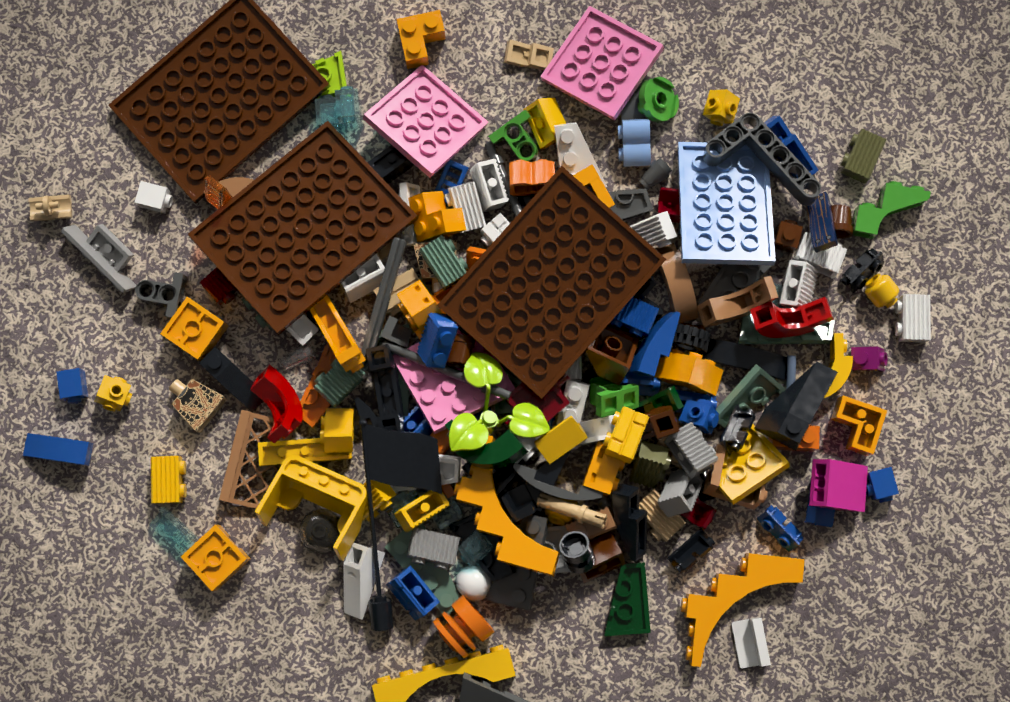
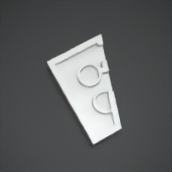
M574 122L554 125L559 168L563 166L569 173L574 175L593 165L604 186L607 187L578 124Z

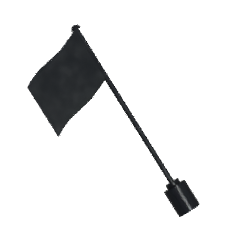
M360 419L358 424L361 426L377 594L373 595L372 599L368 601L370 626L373 631H386L394 627L391 598L386 597V594H381L371 480L398 487L422 488L442 494L438 441L436 438L422 433L383 429L367 424L365 419Z

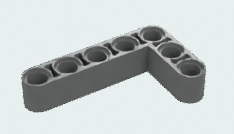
M754 113L742 115L707 143L703 160L709 166L721 164L746 144L800 204L804 206L814 204L821 192L820 183ZM744 124L751 125L753 129L746 128ZM727 137H733L736 142H730ZM759 141H766L768 145H762ZM710 150H716L719 152V155L711 154ZM774 157L782 158L783 162L776 161ZM789 173H795L798 178H792ZM804 190L812 191L813 195L806 194Z

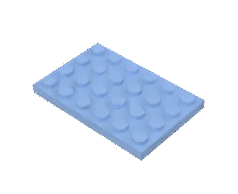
M678 142L682 263L774 265L775 246L769 169L746 144L721 164L709 166L703 160L706 142ZM710 150L711 154L719 155V152L716 150Z

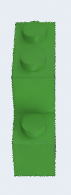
M896 181L886 183L881 188L878 208L872 203H862V205L859 204L855 208L852 222L853 235L873 239L878 234L879 225L884 217L924 204L930 198L931 191H926L921 186L905 187L902 186V183Z

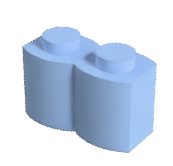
M622 120V125H618V139H622V148H618L619 161H623L624 167L651 166L650 120Z

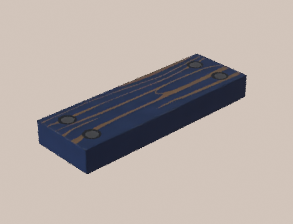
M827 192L819 194L814 204L806 206L813 249L816 253L838 245L829 196Z

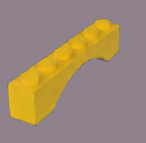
M503 644L490 647L489 653L481 654L480 650L471 652L468 658L458 660V657L444 660V665L437 667L435 663L421 666L422 671L413 673L412 669L399 672L400 677L393 679L390 678V675L376 678L377 683L372 685L375 701L406 702L418 688L431 680L446 675L464 674L465 672L485 678L491 682L514 677L516 674L509 647L504 648Z

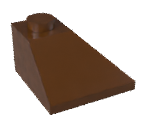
M608 324L586 350L598 376L620 385L630 369L640 338Z

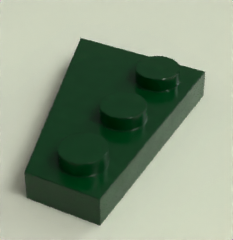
M645 562L620 566L604 636L651 633Z

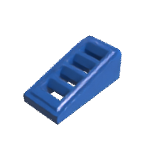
M450 159L444 167L435 191H443L444 194H447L448 190L442 188L443 184L450 187L463 184L470 167ZM452 167L454 169L461 171V175L459 176L453 172H450V168ZM447 175L457 179V184L446 180ZM445 199L446 207L452 209V206H451V207H448L447 202H446V199Z

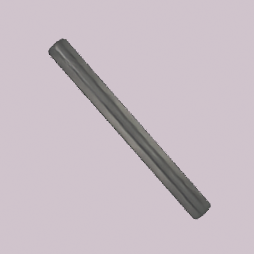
M394 238L361 350L366 361L362 362L365 367L361 369L364 371H369L366 349L376 347L406 246L404 239Z

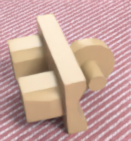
M71 195L29 198L30 221L32 222L72 218Z

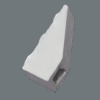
M353 543L344 561V613L363 620L376 582L373 550L371 547ZM377 550L380 570L385 553Z

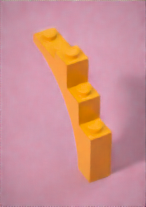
M326 295L310 309V312L340 365L343 366L346 372L351 370L353 374L365 367L362 362L366 361L330 298Z
M489 435L486 444L495 441V438ZM471 465L469 475H472V478L462 476L461 482L458 481L456 483L454 495H457L456 500L460 503L482 508L481 512H477L474 522L479 532L503 538L502 542L498 541L495 555L498 556L497 560L505 564L554 577L560 553L540 545L526 536L512 523L503 510L496 494L493 469H483Z
M745 553V558L742 557L740 562V571L744 572L743 576L716 573L715 578L711 579L710 591L714 592V597L686 594V598L681 600V612H684V617L693 618V623L689 622L688 636L691 637V646L686 647L685 659L689 660V665L701 667L704 648L711 631L720 617L735 602L750 592L765 586L779 583H803L805 559Z

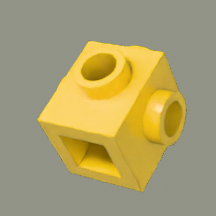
M727 89L710 90L703 115L710 119V123L717 126L732 124L740 98Z
M105 375L94 402L102 404V407L112 412L116 410L121 411L123 405L128 406L132 397V393L129 392L131 385L127 384V381L123 378H112Z

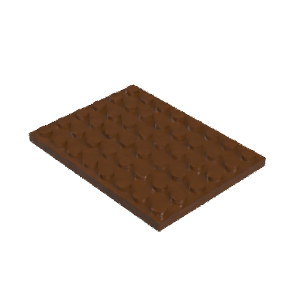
M229 0L108 106L191 200L197 204L206 196L205 190L229 176L331 86L254 0Z
M327 121L189 232L188 236L279 336L418 219V215Z
M561 166L437 306L542 399L664 263L666 258Z

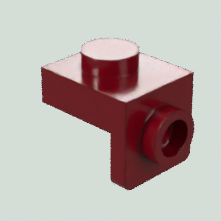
M661 187L657 214L668 211L671 222L675 223L680 222L679 189Z
M697 498L692 511L679 515L695 526L706 529L713 521L717 510Z

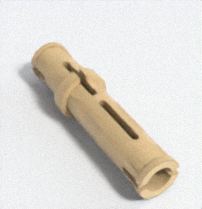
M543 492L540 493L537 500V507L576 519L580 524L585 522L603 529L607 521V514L590 510L586 505L579 506L544 494Z

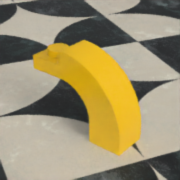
M834 333L830 343L829 368L838 373L824 399L834 394L843 386L852 369L853 356H844V353L847 352V340L843 338V333Z

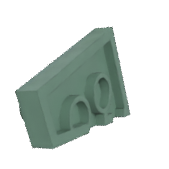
M756 364L716 408V411L719 413L718 423L726 428L736 404L740 406L742 411L752 410L759 404L764 406L769 402L768 398L777 392L781 394L786 389Z

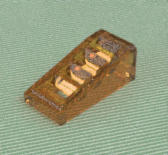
M211 176L205 178V198L215 208L219 209L233 198L228 190Z

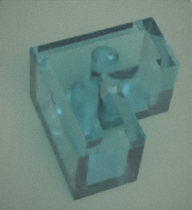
M344 86L340 90H335V97L323 95L320 99H315L318 128L327 121L335 129L363 127L362 105L357 88Z

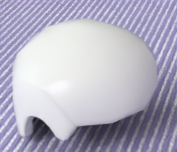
M472 564L462 568L456 576V587L459 593L464 595L469 601H481L486 598L492 581L480 565Z

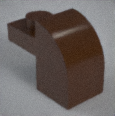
M672 406L654 408L650 412L645 413V415L649 416L640 441L657 436V439L680 431Z

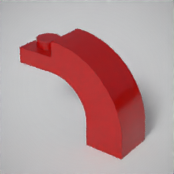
M826 297L794 308H779L770 301L750 309L756 330L761 335L770 338H787L815 331L814 327L834 320Z
M269 365L256 377L250 390L268 405L273 414L274 423L267 439L275 444L280 438L285 439L302 423L303 411L299 397L291 384L281 373Z

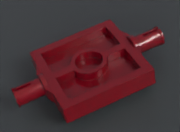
M565 373L542 399L522 382L512 391L510 399L506 401L512 409L520 403H531L542 411L547 422H549L570 404L560 388L570 378ZM511 420L504 422L505 425L508 426Z

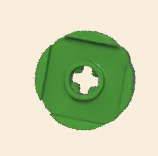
M656 77L644 81L639 91V112L645 114L649 120L656 123H661L674 117L678 111L679 98L678 94L674 95L672 88L675 87L664 77ZM657 96H659V100L661 101L660 104L657 101Z

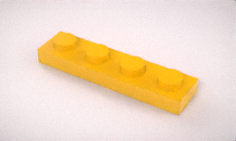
M320 438L277 441L275 444L272 442L258 443L259 466L282 465L286 458L293 455L311 462L352 459V452L326 453L324 444H320Z

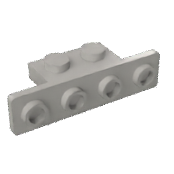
M104 224L97 225L89 238L76 225L63 227L61 232L66 236L68 242L75 245L82 252V255L90 260L97 267L98 271L113 283L117 290L125 293L135 289L136 284L122 271L134 254Z

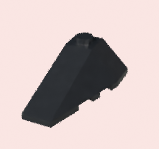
M816 362L764 409L754 430L796 451L838 372Z

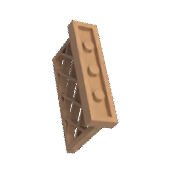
M241 410L219 500L251 508L258 507L259 502L255 496L267 490L270 486L267 485L261 474L271 467L274 468L276 473L278 470L275 465H271L259 472L253 462V459L259 455L257 454L251 458L246 451L247 444L255 439L260 443L258 437L271 431L272 427H270L268 422L274 423L273 417ZM253 419L263 420L268 429L256 435L252 429ZM251 431L254 437L248 440ZM293 432L280 441L291 440ZM246 454L248 460L243 463L244 455ZM251 462L257 474L245 480L240 472L241 467ZM259 475L265 488L253 494L247 482ZM240 476L243 482L237 485ZM245 484L252 496L244 501L234 499L236 489ZM253 498L257 504L247 501Z

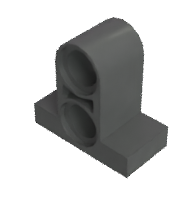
M174 272L172 284L142 280L136 285L135 293L145 303L167 307L165 317L170 320L183 302L188 277L183 273ZM147 287H152V294L144 297L143 291ZM169 291H174V298L170 301H166V293Z

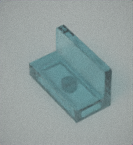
M161 507L159 509L160 513L149 525L177 552L183 555L199 538L167 507Z

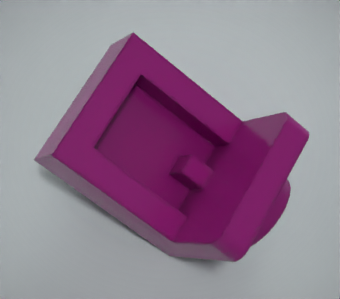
M878 346L851 347V356H853L851 370L885 371L888 356L883 348Z

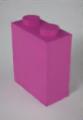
M813 459L809 506L850 512H865L868 466L832 459Z

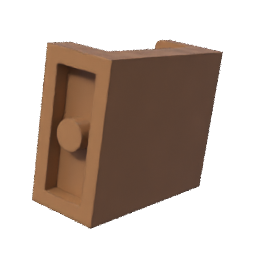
M717 444L714 450L716 451L718 461L706 472L703 493L730 502L719 490L726 450L723 445ZM766 483L736 504L755 510L767 498Z

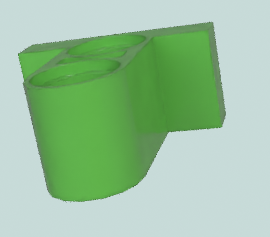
M526 110L488 136L493 144H498L503 139H506L520 160L533 161L538 155L536 144L523 127L525 123L532 119ZM512 127H518L520 130V134L516 139H512L509 136V131ZM525 145H530L533 149L532 155L528 158L522 155V148Z
M602 377L591 378L590 403L596 406V415L601 418L613 415L616 411L620 412L624 406L630 409L638 408L639 386L634 383L624 386L617 385Z

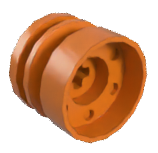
M462 595L451 605L456 613L454 617L445 611L442 613L448 623L444 625L439 618H436L433 623L444 642L465 659L469 656V653L464 648L465 644L474 651L477 649L472 641L474 636L484 642L495 631L468 599Z

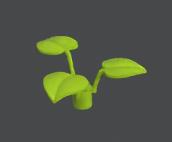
M480 352L471 354L464 366V377L473 387L482 388L486 386L484 409L478 421L471 413H462L453 420L449 431L451 452L477 450L483 447L495 427H501L508 420H511L509 430L518 437L535 438L546 434L550 430L549 424L542 411L531 403L516 405L512 410V416L508 415L501 420H498L497 415L493 411L488 410L490 385H497L501 382L503 377L502 368L488 354Z

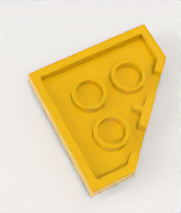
M752 424L750 430H742L748 433L742 449H739L738 452L733 451L731 455L727 451L725 452L719 490L733 505L790 467L789 461L762 433L754 430V424Z

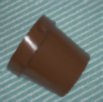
M832 205L831 210L836 238L845 239L852 237L851 208L846 205Z
M456 334L446 365L453 368H464L475 347V339L467 335Z

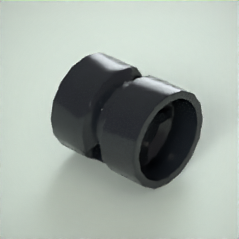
M580 531L568 532L562 537L559 548L568 569L577 574L586 573L591 570L596 558L588 537Z

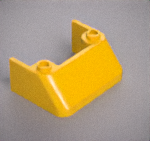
M296 455L289 456L282 463L256 508L255 513L262 525L267 527L277 507L284 510H293L298 507L302 499H306L341 515L337 524L340 535L333 549L339 560L344 561L361 530L367 503L366 488L359 482Z

